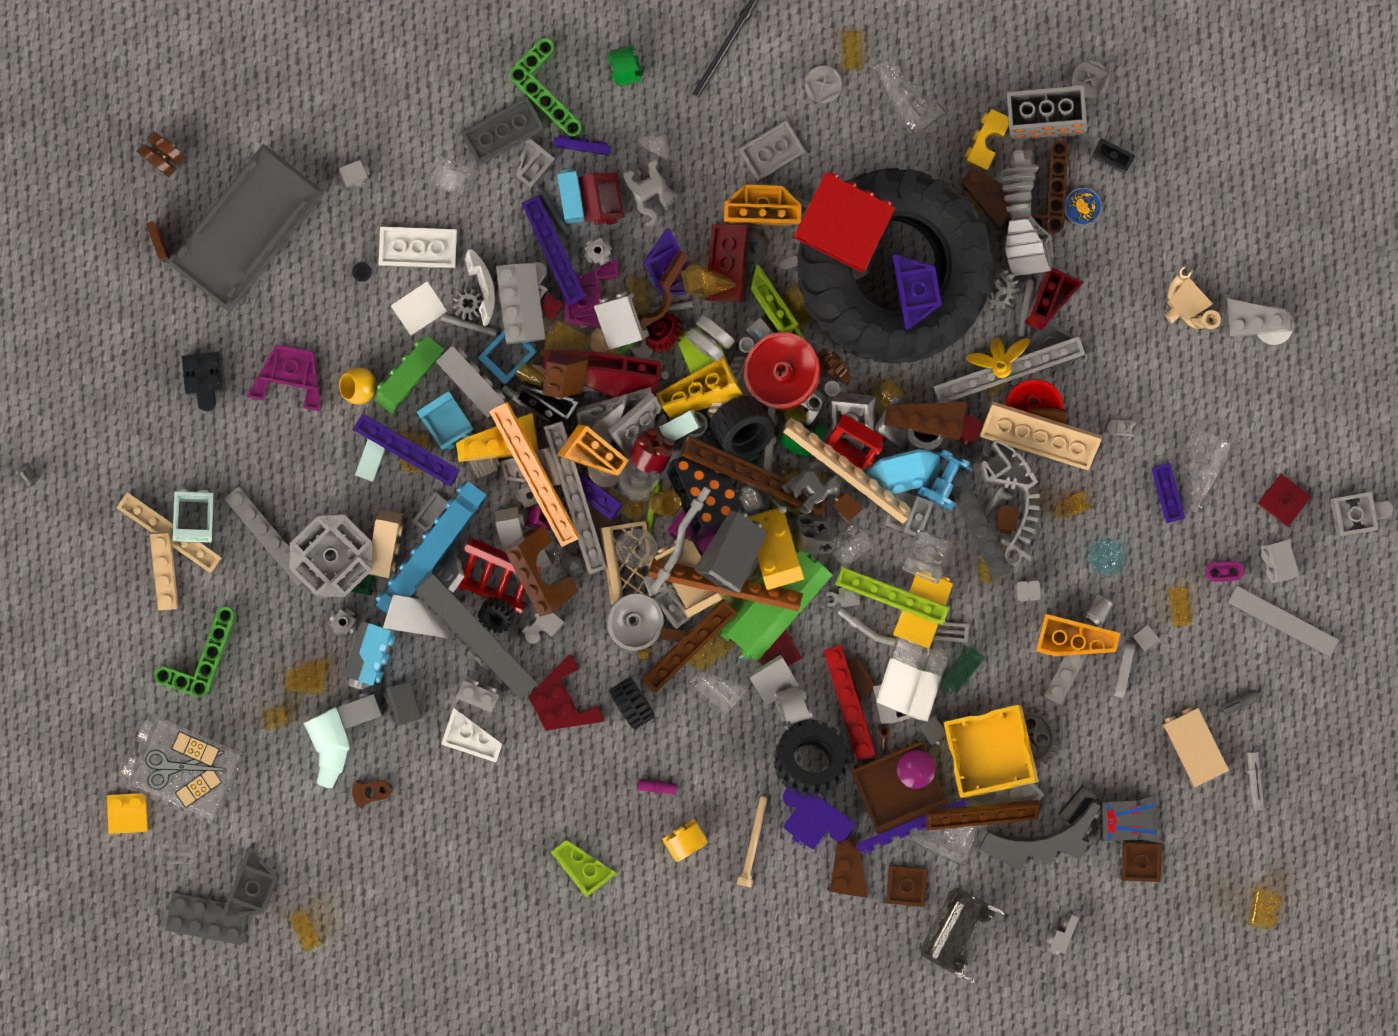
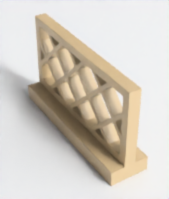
M646 521L599 528L603 557L607 567L606 576L611 604H614L623 597L622 590L626 585L635 590L634 593L644 594L640 591V588L645 582L643 576L637 572V569L642 562L648 566L649 570L652 564ZM635 526H642L643 534L639 539L631 534ZM621 529L626 533L621 542L614 539L613 530ZM628 535L637 541L632 550L623 545ZM639 543L646 549V553L642 558L634 553ZM620 547L629 552L624 561L620 560L616 554ZM631 554L640 560L635 569L626 564ZM623 566L632 571L627 580L623 579L619 573ZM634 573L643 579L637 588L629 583ZM647 594V596L651 598L656 597L658 595L654 594L650 596L649 594Z

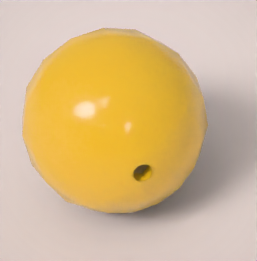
M354 367L348 369L339 381L340 393L345 400L352 404L360 405L369 402L377 391L376 378L366 368Z

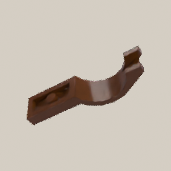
M679 249L658 282L663 292V300L660 307L651 314L638 315L641 328L662 318L671 304L669 288L689 257Z

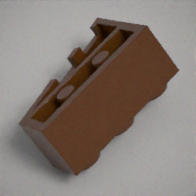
M971 166L961 186L992 221L995 227L1000 230L1010 214L1007 212V207L1011 206V203L1005 201L1004 196L1011 194L1003 191L1004 185Z

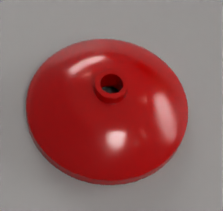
M1028 379L1018 383L1010 390L1006 398V406L1025 412L1028 411V407L1063 409V398L1059 390L1050 382L1042 379Z

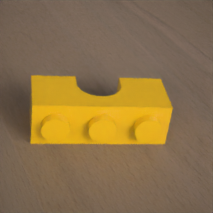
M993 109L989 113L985 112L981 123L984 125L981 131L977 129L973 140L976 142L973 148L969 146L964 156L968 158L967 164L984 172H987L995 156V152L986 147L985 139L990 135L1003 138L1009 126L1008 116Z

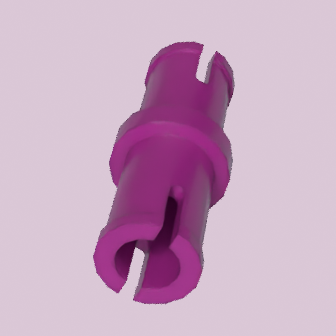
M639 778L637 791L676 795L677 783L661 782L660 779L653 781Z

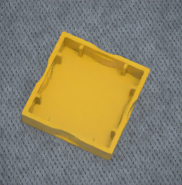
M1010 706L993 710L980 716H968L944 722L949 749L954 759V773L960 798H970L1039 782L1022 706Z

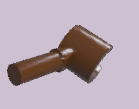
M880 724L877 726L878 733L881 736L882 752L886 751V737L890 734L888 724H886L887 728L885 730H881Z

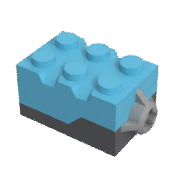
M361 621L344 673L345 677L350 678L349 686L363 690L371 685L376 686L377 683H381L384 672H381L382 665H387L390 656L387 650L389 646H393L396 637L393 635L394 631Z

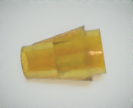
M522 363L516 374L521 381L540 387L544 384L545 376L529 363Z

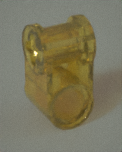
M1085 491L1057 503L1053 508L1055 517L1065 519L1091 509V505H1088L1085 498ZM1060 505L1066 506V515L1059 513L1058 507Z

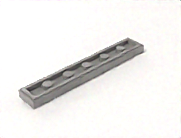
M1238 586L1235 587L1227 602L1328 657L1331 656L1339 641L1335 637Z

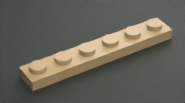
M127 492L116 507L152 533L170 532L172 547L212 574L221 561V556L200 542L173 541V523Z

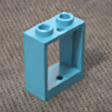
M572 169L562 170L561 174H557L565 223L585 221L576 171L572 172Z

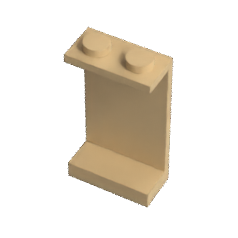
M691 537L684 540L682 554L675 564L695 568L700 561L701 555ZM676 540L674 541L675 545L671 547L666 545L658 549L655 559L668 562L675 551ZM672 582L686 607L685 613L688 617L722 600L724 597L721 593Z
M1191 706L1183 710V715L1177 718L1175 715L1166 718V723L1162 724V727L1166 729L1190 778L1189 781L1192 787H1197L1229 771L1199 708L1193 709Z

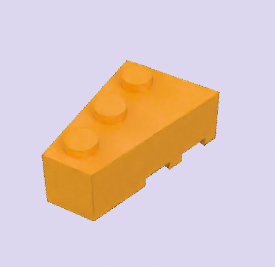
M579 424L557 453V456L616 476L621 473L629 461L588 426Z

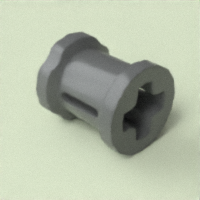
M29 463L24 464L15 472V475L20 476L26 483L27 488L33 486L41 478L31 470Z

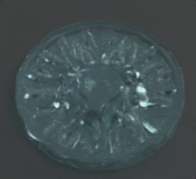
M1111 540L1098 542L1090 551L1089 561L1091 567L1100 575L1110 576L1116 574L1125 563L1124 550L1118 543Z

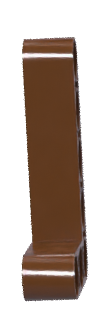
M1064 140L1054 141L1049 151L1046 215L1031 214L1032 218L1038 220L1041 227L1049 235L1060 233L1064 227L1068 145ZM1061 145L1064 148V152L1057 154L1054 151V146ZM1060 164L1063 171L1056 173L1053 170V165ZM1059 183L1062 190L1055 192L1052 189V184ZM1052 202L1060 204L1061 208L1059 211H1054L1051 208ZM1011 215L1010 218L1008 219V222H1007V226H1008V227H1009V221L1012 219V215ZM1051 221L1059 223L1060 227L1058 230L1051 229Z

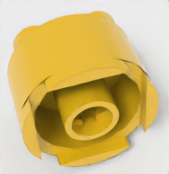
M695 819L686 823V828L680 826L673 830L674 835L670 833L662 838L676 862L684 859L708 843L707 838Z

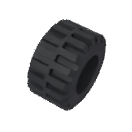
M628 677L609 689L612 699L631 728L636 730L655 718L653 709L632 678Z

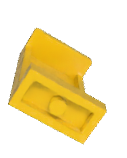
M922 568L921 571H916L909 592L946 605L953 583H950V578L939 575V578L934 577L931 571ZM902 610L893 636L929 649L938 624Z

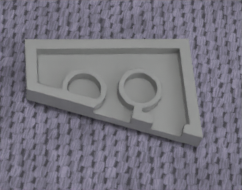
M550 447L534 451L551 484H561ZM514 458L500 462L505 480L527 482Z

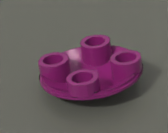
M909 751L898 762V777L907 787L913 789L923 788L930 784L935 776V763L931 756L923 751Z

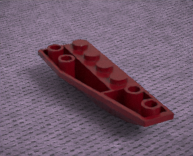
M545 349L543 369L545 370L551 350L589 358L584 386L615 398L650 387L652 394L655 396L657 394L661 361L601 352Z

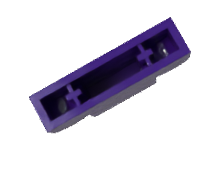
M790 786L783 793L784 803L789 807H796L783 827L793 835L792 839L799 845L804 843L811 849H816L828 832L833 840L843 842L857 826L855 822L819 796L812 798L811 794H807L806 797L800 796L801 792L798 791L794 794L790 791Z

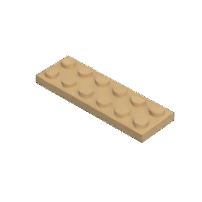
M993 401L980 431V437L992 441L998 440L1008 446L1088 471L1102 440V435Z

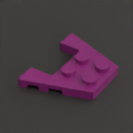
M612 260L609 264L602 267L599 266L594 271L577 277L586 298L568 306L563 295L567 323L602 329L594 308L595 305L600 303L599 299H601L599 281L619 278L617 260Z
M275 345L260 374L254 381L252 388L247 393V398L264 401L268 382L307 389L303 409L321 412L314 352Z

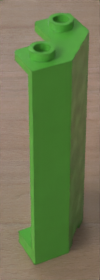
M794 540L793 543L804 579L780 586L779 588L803 593L799 612L740 598L733 606L737 614L721 629L720 635L727 641L733 640L742 648L740 653L748 660L752 657L755 661H758L833 576L809 553L799 551ZM762 574L755 582L765 584Z

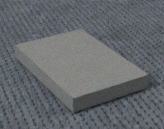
M787 120L738 149L757 182L807 153Z

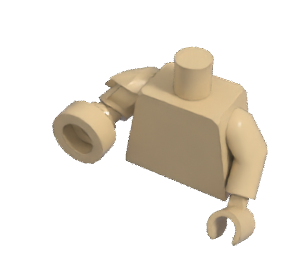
M1184 265L1180 273L1170 283L1167 294L1169 301L1167 303L1172 309L1165 314V317L1170 323H1174L1180 317L1187 325L1195 329L1206 328L1213 330L1220 325V314L1217 311L1209 310L1203 315H1199V313L1209 308L1213 303L1189 278L1193 270L1190 273L1184 272V268L1187 266Z

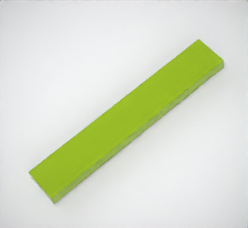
M844 567L841 568L835 584L940 625H944L950 609L948 606Z

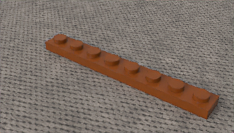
M653 558L648 577L657 579L658 572L661 568H664L667 561ZM680 564L673 566L670 571L671 575L665 580L798 612L803 598V593L779 587L767 590L765 584L745 580L739 594L726 591L695 571V568Z

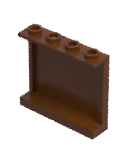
M917 740L907 744V748L900 750V747L889 751L890 755L882 757V755L876 756L871 759V763L866 765L864 762L853 766L854 770H851L877 835L926 815V811L938 810L949 805L936 773L930 784L919 789L907 787L898 777L897 765L905 753L913 750L927 753L923 741L919 743Z

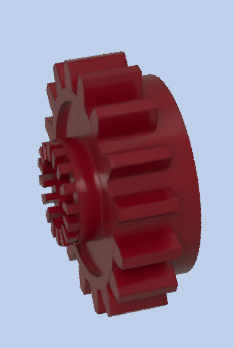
M666 312L662 318L646 326L649 336L644 339L646 341L645 344L653 352L658 351L659 353H662L663 349L668 352L671 346L675 348V343L681 342L679 336L684 335L681 331L685 329L682 325L683 322L675 314L672 313L670 315Z

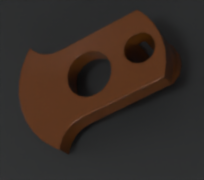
M385 779L369 783H360L356 780L352 788V796L355 803L362 809L368 802L388 799L393 787ZM368 787L375 789L376 794L374 797L367 795Z

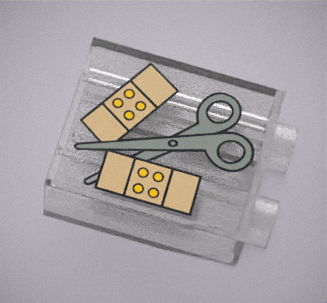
M157 716L154 722L146 719L137 737V740L145 743L139 757L130 754L121 773L122 776L129 778L126 788L208 824H214L246 752L164 716Z

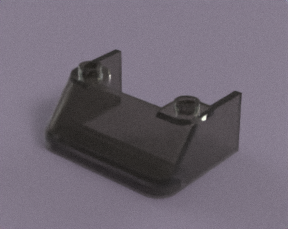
M954 888L950 891L922 945L921 954L926 959L974 984L975 980L964 974L968 962L967 958L961 955L978 920L986 923L992 919L995 912L1008 918L1009 914L960 888Z

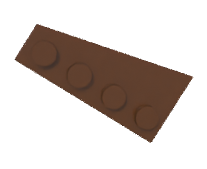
M967 402L888 405L884 425L960 440Z

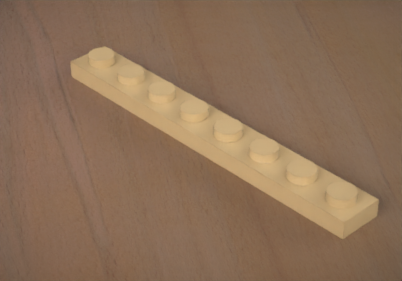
M792 417L787 421L783 433L902 524L908 519L911 508L905 502L900 501L889 490L884 489L875 479L867 476L860 468L850 463L846 457L837 453L830 445L820 440L816 434L811 433L800 422Z

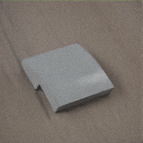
M905 491L893 494L911 508L909 517L902 524L886 512L882 524L921 538L934 502Z

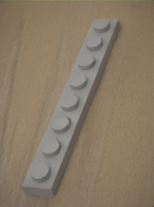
M1076 337L1016 358L1010 363L1012 367L1011 372L1005 378H999L993 373L992 368H986L934 386L938 402L947 403L1085 355L1080 338Z
M563 422L544 426L543 428L559 475L569 514L580 536L577 540L587 573L591 574L607 569L575 462L557 456V453L568 440Z

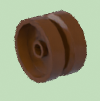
M152 131L147 139L155 148L152 149L148 145L142 144L136 152L170 178L175 172V168L168 160L170 159L175 164L180 165L186 157L168 139Z

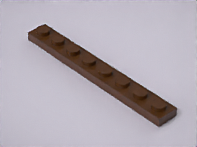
M690 436L686 439L681 453L683 457L797 507H801L807 498L802 490L797 498H795L793 491L787 494L782 486L789 481L788 479ZM826 497L822 502L814 504L811 513L821 516L829 497Z

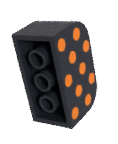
M682 456L672 460L666 473L685 516L691 508L690 504L694 498L697 499L704 486L711 490L703 502L702 509L697 511L689 524L696 541L716 534L730 511L737 512L739 509L737 487L735 484H732L729 476Z

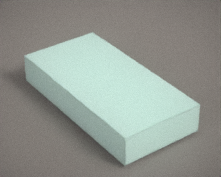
M693 410L659 427L662 435L673 441L701 428Z
M368 439L355 476L374 482L385 448Z

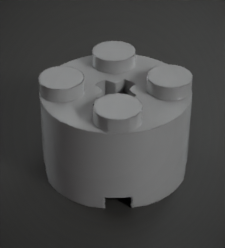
M795 686L774 693V697H778L775 703L782 722L786 721L787 723L784 726L786 730L790 729V726L794 724L800 726V721L806 720L809 723V719L813 718L810 707H806L804 701L807 700L804 689Z

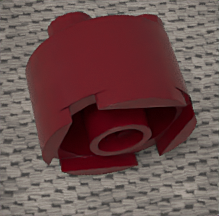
M648 428L647 431H643L638 435L630 452V458L631 456L633 458L632 463L646 473H651L652 471L662 473L674 451V441L658 433L657 430Z

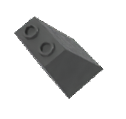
M740 510L728 513L694 569L723 590L738 594L767 534L762 529L763 525L754 520L751 522L747 519L748 515Z

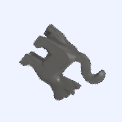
M820 461L810 462L799 475L792 477L782 486L787 494L793 491L795 498L801 494V490L807 496L800 507V510L805 515L812 511L814 504L822 502L828 495L837 496L841 492L839 488L840 483L837 479L839 475L837 473L827 478L824 484L819 480L814 469L824 470L829 468Z

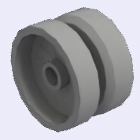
M702 315L696 324L703 333L695 328H691L685 337L700 352L718 362L724 353L717 344L725 349H729L735 341L717 324Z

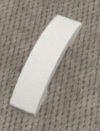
M471 249L466 254L465 262L469 276L477 275L484 299L479 311L483 325L487 326L495 305L493 281L482 259Z

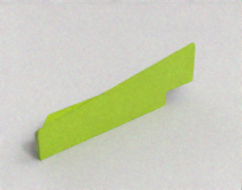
M757 265L754 270L750 290L779 333H792L805 339L798 329L799 324L761 267Z

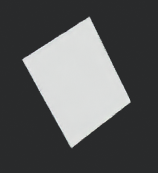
M425 282L391 305L410 335H413L447 312L428 282Z

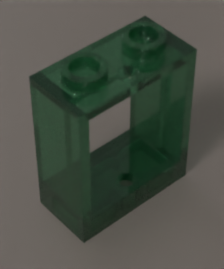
M968 646L941 679L940 683L942 686L940 688L950 695L951 693L957 694L985 657L972 646Z

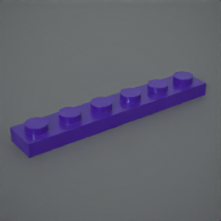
M539 195L522 202L521 204L568 306L585 299L586 296Z
M363 413L353 428L357 433L448 486H452L460 472V469Z
M964 799L941 809L966 807ZM926 815L857 843L856 846L859 852L863 851L866 854L875 850L874 846L878 844L885 846L892 843V839L897 836L902 839L911 835L909 831L917 829V831L926 829Z

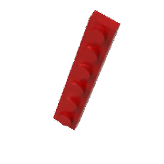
M843 644L823 650L857 761L877 755Z

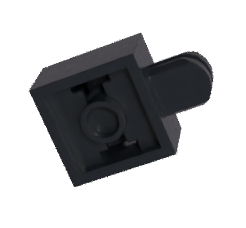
M219 351L181 356L185 394L188 396L197 395L199 409L205 412L214 410L216 407L215 393L226 391L222 353Z

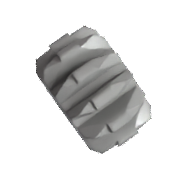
M464 288V295L460 291L457 292L460 299L453 298V301L458 304H454L452 307L453 309L460 308L455 314L458 316L463 312L462 320L466 319L467 314L470 321L473 320L472 314L480 317L477 310H479V305L483 301L478 300L482 294L478 293L475 295V289H472L469 294L468 289ZM466 300L469 302L473 301L474 303H471L473 307L464 308V305H466L464 302Z

